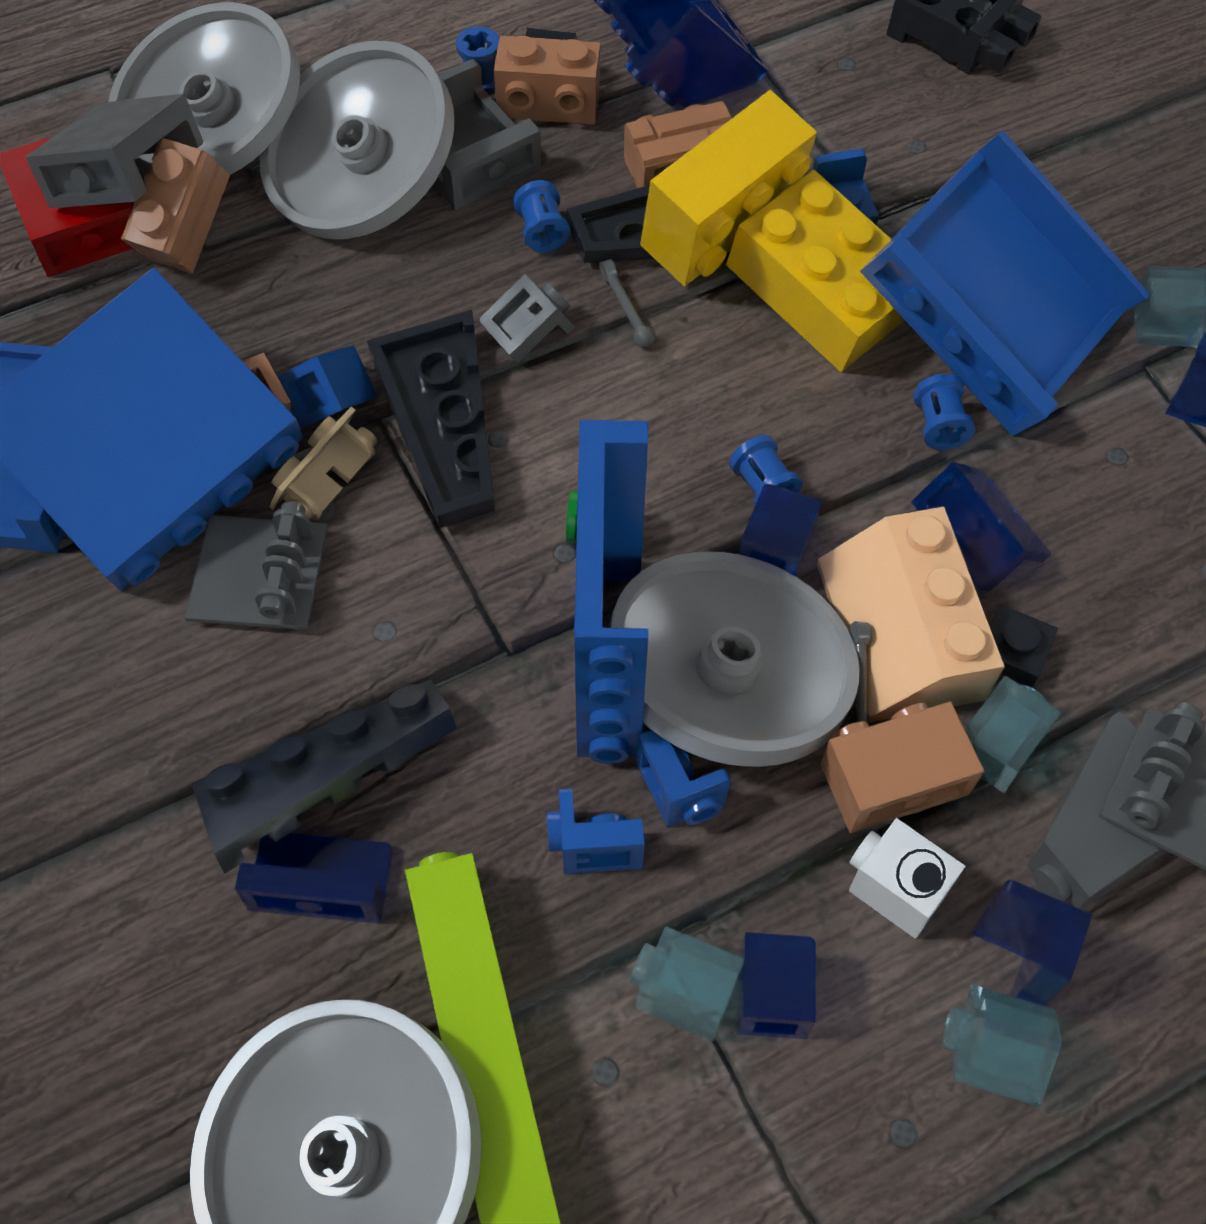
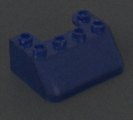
M594 0L608 15L613 14L615 18L610 25L628 44L624 48L629 57L624 64L627 70L644 87L652 82L656 93L671 107L678 102L687 108L691 105L754 86L770 71L719 0Z

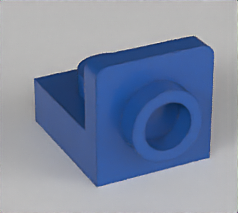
M864 149L834 152L815 157L812 170L817 171L877 226L879 214L863 179L867 162Z
M653 730L638 734L635 762L666 827L684 820L688 825L699 824L714 817L721 811L722 805L726 802L731 784V779L726 769H720L693 780L692 765L685 750L675 745L672 746L670 742Z
M572 788L559 789L560 811L547 812L549 852L562 851L564 874L643 869L645 842L642 819L627 820L626 817L619 814H602L592 817L587 823H575Z

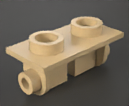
M350 407L338 421H335L331 416L327 417L308 440V443L314 447L302 461L292 456L277 472L271 481L277 487L269 506L273 511L283 500L286 502H296L305 507V515L309 520H318L322 512L343 489L327 473L332 470L345 482L349 483L365 463L375 455L373 447L377 444V439L374 434L364 427H360L356 431L349 425L355 412L353 407Z

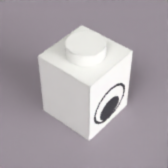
M896 818L882 837L872 830L854 853L849 863L857 868L858 871L849 888V892L916 939L955 884L965 865Z

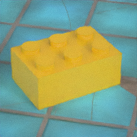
M771 90L767 91L650 181L640 245L684 287L700 274L703 277L711 275L722 264L726 254L731 250L738 226L803 178L812 164L810 153L817 131Z
M812 170L738 226L726 266L838 371L843 372L905 321L860 272L891 238L817 171Z

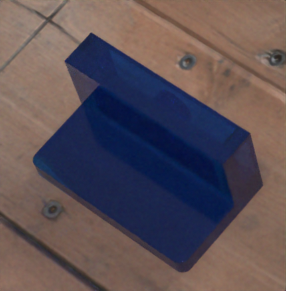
M952 462L911 501L918 511L945 507L971 579L980 590L991 591L1025 560L1042 563L1051 555L1047 547L981 469Z
M289 833L275 842L267 834L260 838L255 864H240L235 890L248 911L381 924L393 851L391 845L386 842Z
M1007 880L977 921L973 933L979 938L1023 957L1007 1007L1033 1018L1071 981L1093 915L1014 880Z

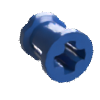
M470 27L458 34L456 38L457 53L462 58V63L474 59L480 65L482 86L488 94L495 93L494 67L500 37L494 30L488 27Z
M544 180L532 181L523 185L515 193L513 202L515 211L523 218L525 223L523 230L525 244L535 252L546 253L555 251L565 244L571 235L569 222L560 215L558 208L560 204L559 191L553 183ZM540 196L544 197V202H541ZM543 231V238L540 237L539 232Z
M937 374L919 382L916 390L913 392L914 402L918 408L923 410L926 422L922 433L925 444L932 449L947 450L959 447L968 442L975 434L976 428L973 419L965 414L961 399L965 393L964 384L957 375Z
M760 435L746 441L735 450L729 459V467L735 475L744 477L755 494L753 503L762 513H769L786 506L800 493L803 485L799 475L796 472H789L777 455L778 445L771 435Z

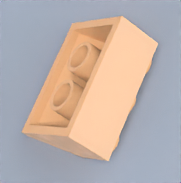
M945 507L884 517L818 559L817 567L828 602L840 616L848 631L854 621L868 622L871 627L870 641L866 646L868 723L891 719L901 709L917 703H926L931 708L951 701L953 707L988 699L1004 669V664Z

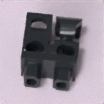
M895 0L886 35L901 43L911 35L932 46L943 59L950 62H959L957 69L968 75L980 63L1001 74L1014 57L1017 45L1019 44L1025 48L1034 38L1042 16L1023 6V0Z

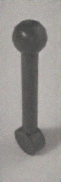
M611 259L600 262L599 266L603 280L606 283L609 282L635 330L633 336L635 343L643 348L651 346L655 340L654 331L650 327L644 326L617 276L614 262Z
M854 621L850 626L849 633L855 644L860 669L859 685L855 697V723L862 721L868 723L866 646L870 641L871 627L868 622Z

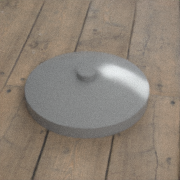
M234 2L203 5L173 17L143 39L121 67L112 86L108 102L185 94L203 139V144L197 149L209 153L217 162V165H220L231 175L259 156L273 142L286 124L298 95L300 84L299 61L296 51L279 24L264 11L250 5ZM143 154L134 160L140 175L144 178L148 167L152 166L153 161L151 159L153 154Z
M360 42L340 48L316 61L300 75L297 99L286 124L273 142L260 154L261 179L270 201L296 227L313 236L326 239L360 237L393 223L414 207L428 192L448 157L454 134L455 119L453 103L447 86L432 65L421 54L408 46L395 42Z
M710 551L692 552L669 557L652 564L636 575L624 588L614 608L609 628H648L649 631L643 722L668 742L699 757L729 765L753 767L779 765L800 759L818 750L832 738V735L838 731L856 697L859 685V661L855 644L844 622L833 607L812 587L796 576L770 563L739 554Z
M361 1000L324 1001L307 1005L280 1017L253 1036L230 1060L216 1081L203 1108L195 1133L190 1169L191 1198L196 1223L464 1224L474 1200L481 1162L479 1115L467 1077L456 1058L434 1033L408 1016L376 1003Z

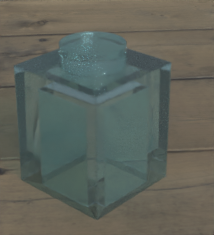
M1149 266L1141 284L1150 293V296L1133 307L1137 344L1203 348L1206 343V269Z
M1004 676L964 729L984 769L981 778L1004 794L1045 739L1061 713L1048 704L1045 697L1037 690L1029 686L1019 685L1007 676Z
M665 926L657 947L645 943L634 966L630 982L640 986L636 1009L714 1042L739 978L744 958Z
M971 984L964 1008L952 1006L947 1018L942 1042L944 1049L952 1051L953 1080L1041 1107L1062 1045L1055 1009Z

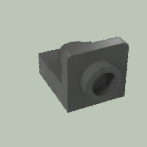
M526 274L478 319L517 363L557 325L568 335L576 328L563 314L570 307V304L549 282L540 289Z

